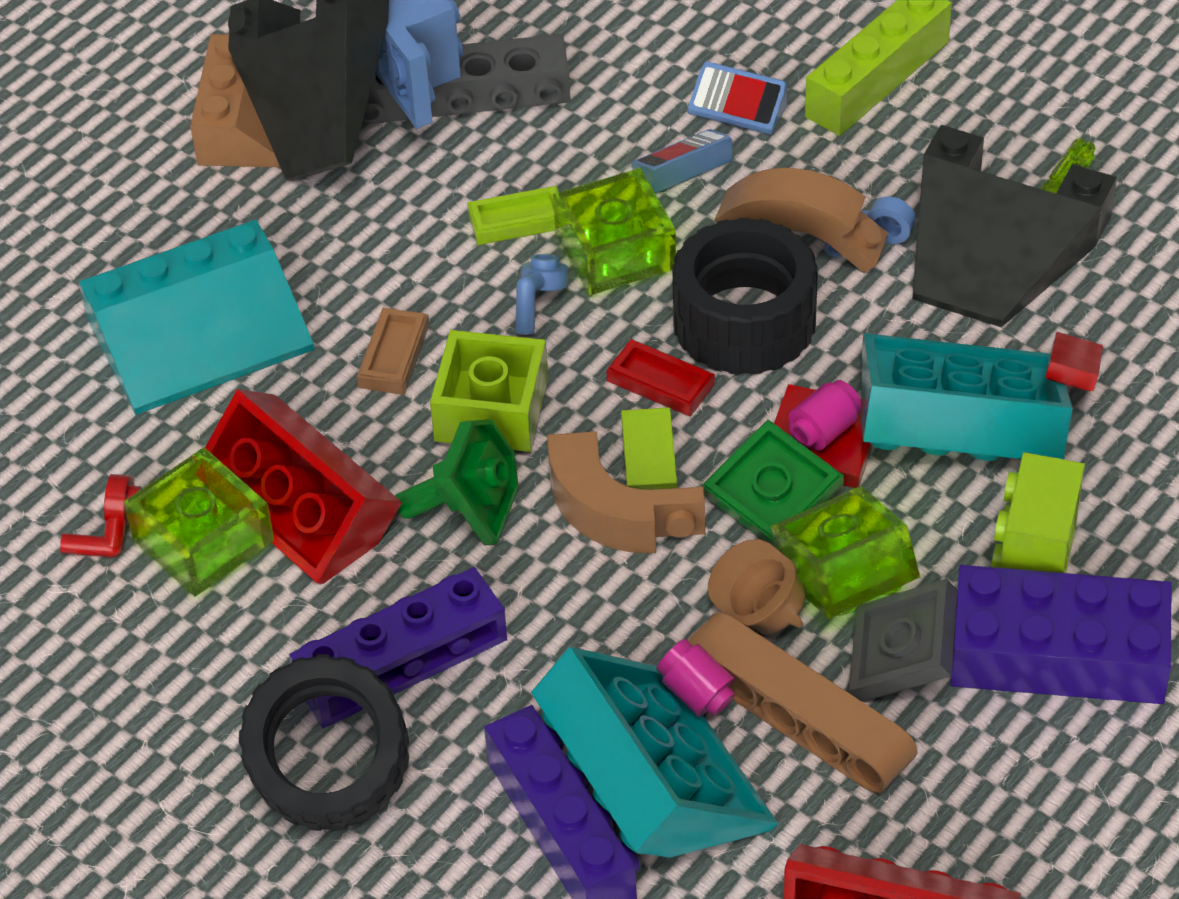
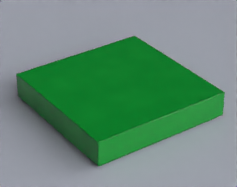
M767 419L701 487L704 488V496L761 540L770 543L779 550L844 484L843 474Z

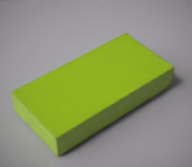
M557 185L467 202L468 216L477 245L567 229V216Z
M670 407L621 410L626 485L642 490L677 488Z

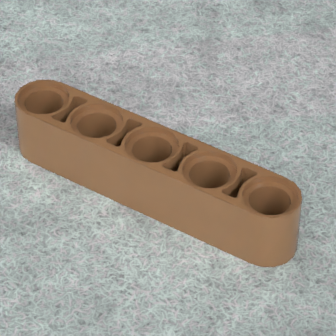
M724 612L714 613L687 639L693 646L700 644L735 678V682L730 688L736 694L732 699L734 702L866 790L873 793L883 792L916 757L918 752L914 740L899 725Z

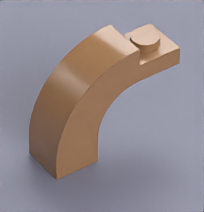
M797 168L762 170L739 180L727 189L714 219L715 222L738 218L763 219L777 225H783L791 229V231L808 233L825 241L863 273L877 265L888 232L861 211L866 197L859 191L825 174Z
M597 431L547 435L550 484L555 503L564 518L584 536L616 550L633 553H656V537H686L688 535L705 534V498L703 487L657 490L631 488L615 481L601 465Z

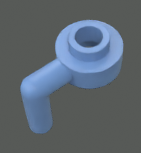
M895 197L878 198L874 201L870 210H861L888 232L885 243L899 244L906 241L916 223V215L913 209L905 201ZM827 243L825 244L824 251L827 255L831 257L841 256L833 247Z
M536 254L531 256V262L521 265V278L517 282L516 333L523 335L534 333L535 295L537 290H561L568 286V266L559 263L558 256Z

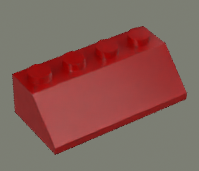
M237 389L192 470L196 477L319 584H324L377 546L402 504L396 496L275 394Z
M799 844L787 859L784 870V899H1021L1020 892L1007 890L999 884H979L952 878L941 871L930 870L925 872L902 867L887 859H866L841 853L839 850L828 846L812 847Z

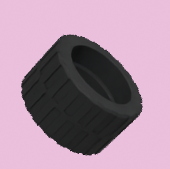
M726 219L697 230V233L689 236L683 242L681 249L677 250L674 257V265L672 266L673 327L681 347L690 353V357L697 362H702L708 365L709 368L717 371L729 372V374H759L767 370H776L783 367L787 362L794 361L800 356L803 349H807L816 328L818 266L815 263V255L812 249L808 248L806 241L800 235L791 232V229L763 219ZM751 287L768 291L777 297L758 304L741 305L724 302L713 297V295L731 288Z
M317 654L316 657L310 658L301 657L271 672L270 676L262 684L259 683L253 691V696L248 706L245 705L241 717L243 719L242 727L239 730L242 763L258 793L262 796L265 803L274 812H279L285 820L296 826L297 824L306 826L310 830L333 829L338 831L370 820L373 814L379 810L382 811L390 803V798L395 791L398 792L403 783L402 777L405 769L408 768L409 753L407 748L408 744H410L408 731L400 706L397 704L392 690L386 682L383 683L378 678L377 673L367 666L363 667L355 663V660L343 656L342 658L330 657V654ZM320 696H340L353 700L370 716L375 726L377 737L373 762L363 776L343 789L329 793L305 791L291 783L279 769L274 752L276 732L289 712L301 703Z

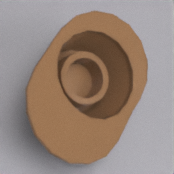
M760 539L743 541L730 548L720 557L712 569L708 581L709 597L720 611L730 615L750 629L765 635L777 633L789 624L797 628H801L803 625L798 614L806 600V590L796 574L797 569L789 558L770 543Z

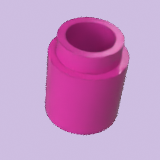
M842 380L824 383L790 411L789 430L792 437L806 448L818 451L824 449L856 422L857 414L862 410L861 399L853 387Z
M686 638L671 648L656 667V670L664 676L662 683L698 717L703 716L707 712L713 717L717 716L736 695L730 689L735 682V678L700 644L693 646Z

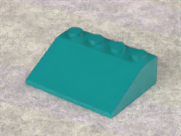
M257 219L79 281L88 322L135 415L315 350L313 340L275 251Z
M868 333L863 334L862 410L860 423L863 442H870L874 447L884 450H895L900 446L916 447L931 455H946L950 451L969 453L972 457L984 461H994L999 457L1017 458L1021 461L1023 452L1064 459L1073 407L1066 385L1047 380L1045 377L1050 353Z
M570 646L531 691L533 697L543 710L541 713L543 720L551 729L558 733L568 748L567 756L569 760L579 770L583 771L594 788L593 796L595 800L605 810L609 811L621 829L619 834L622 841L632 851L638 854L671 858L772 831L779 824L704 716L698 717L662 683L664 676L656 670L657 666Z

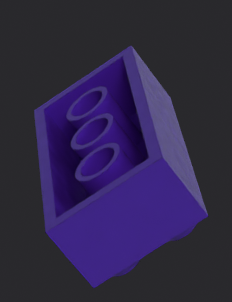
M959 565L950 687L1164 704L1171 670V581Z

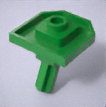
M492 419L460 422L445 460L432 465L434 477L395 495L402 502L398 512L402 518L411 519L446 503L451 511L461 512L483 545H494L498 543L519 488L515 452Z

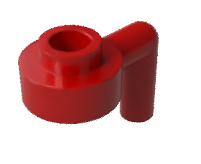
M110 474L104 498V517L106 522L104 537L63 533L60 541L61 553L117 557L122 552L125 527L130 523L132 516H139L142 506V487L134 485L132 475Z

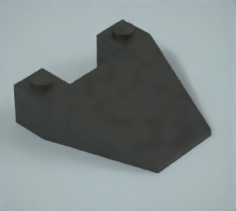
M245 0L230 6L228 49L285 179L295 181L352 164L388 24L389 0H316V17L301 23L300 9L274 0Z
M940 125L923 157L912 299L1002 328L1096 247L1112 215L1117 177L1072 164L1057 193L1048 192L982 172L984 137Z

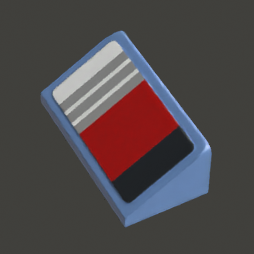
M704 62L688 106V113L772 135L787 107L788 85L783 80L712 62Z
M708 129L632 161L631 167L653 194H656L731 162L732 138L727 134Z

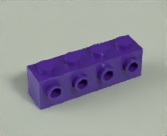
M474 566L457 575H450L438 584L413 596L403 597L393 605L366 618L356 619L347 627L326 637L307 642L300 649L289 653L290 663H292V660L301 657H316L317 654H330V657L342 658L343 656L353 659L355 663L363 667L367 666L373 670L383 683H387L393 694H396L507 641L505 608ZM320 696L305 701L322 729L363 710L353 700L340 696Z
M533 705L484 726L487 760L490 768L571 899H637L636 872L640 871V862L637 854L628 848L623 841L620 842L615 835L611 814L590 796L587 791L588 782L585 774L574 766L571 761L567 760L562 752L563 744L558 733L542 721Z

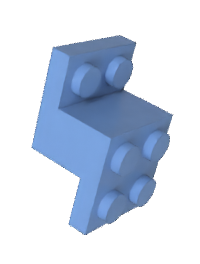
M389 0L388 24L376 73L416 129L433 123L431 103L435 102L433 88L461 77L459 58L463 57V47L457 35L456 24L460 23V13L454 0Z

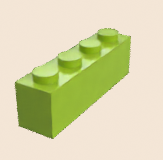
M948 0L895 1L806 77L805 117L838 136L844 134L949 43L952 2Z

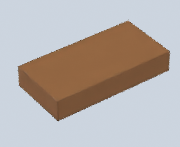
M382 307L357 375L358 388L405 395L429 328L428 314Z

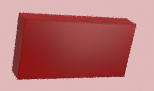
M1056 332L1045 377L1047 380L1089 392L1094 391L1099 376L1103 345Z
M630 339L606 370L607 382L668 408L670 407V409L689 417L693 415L715 386L714 373L633 339Z

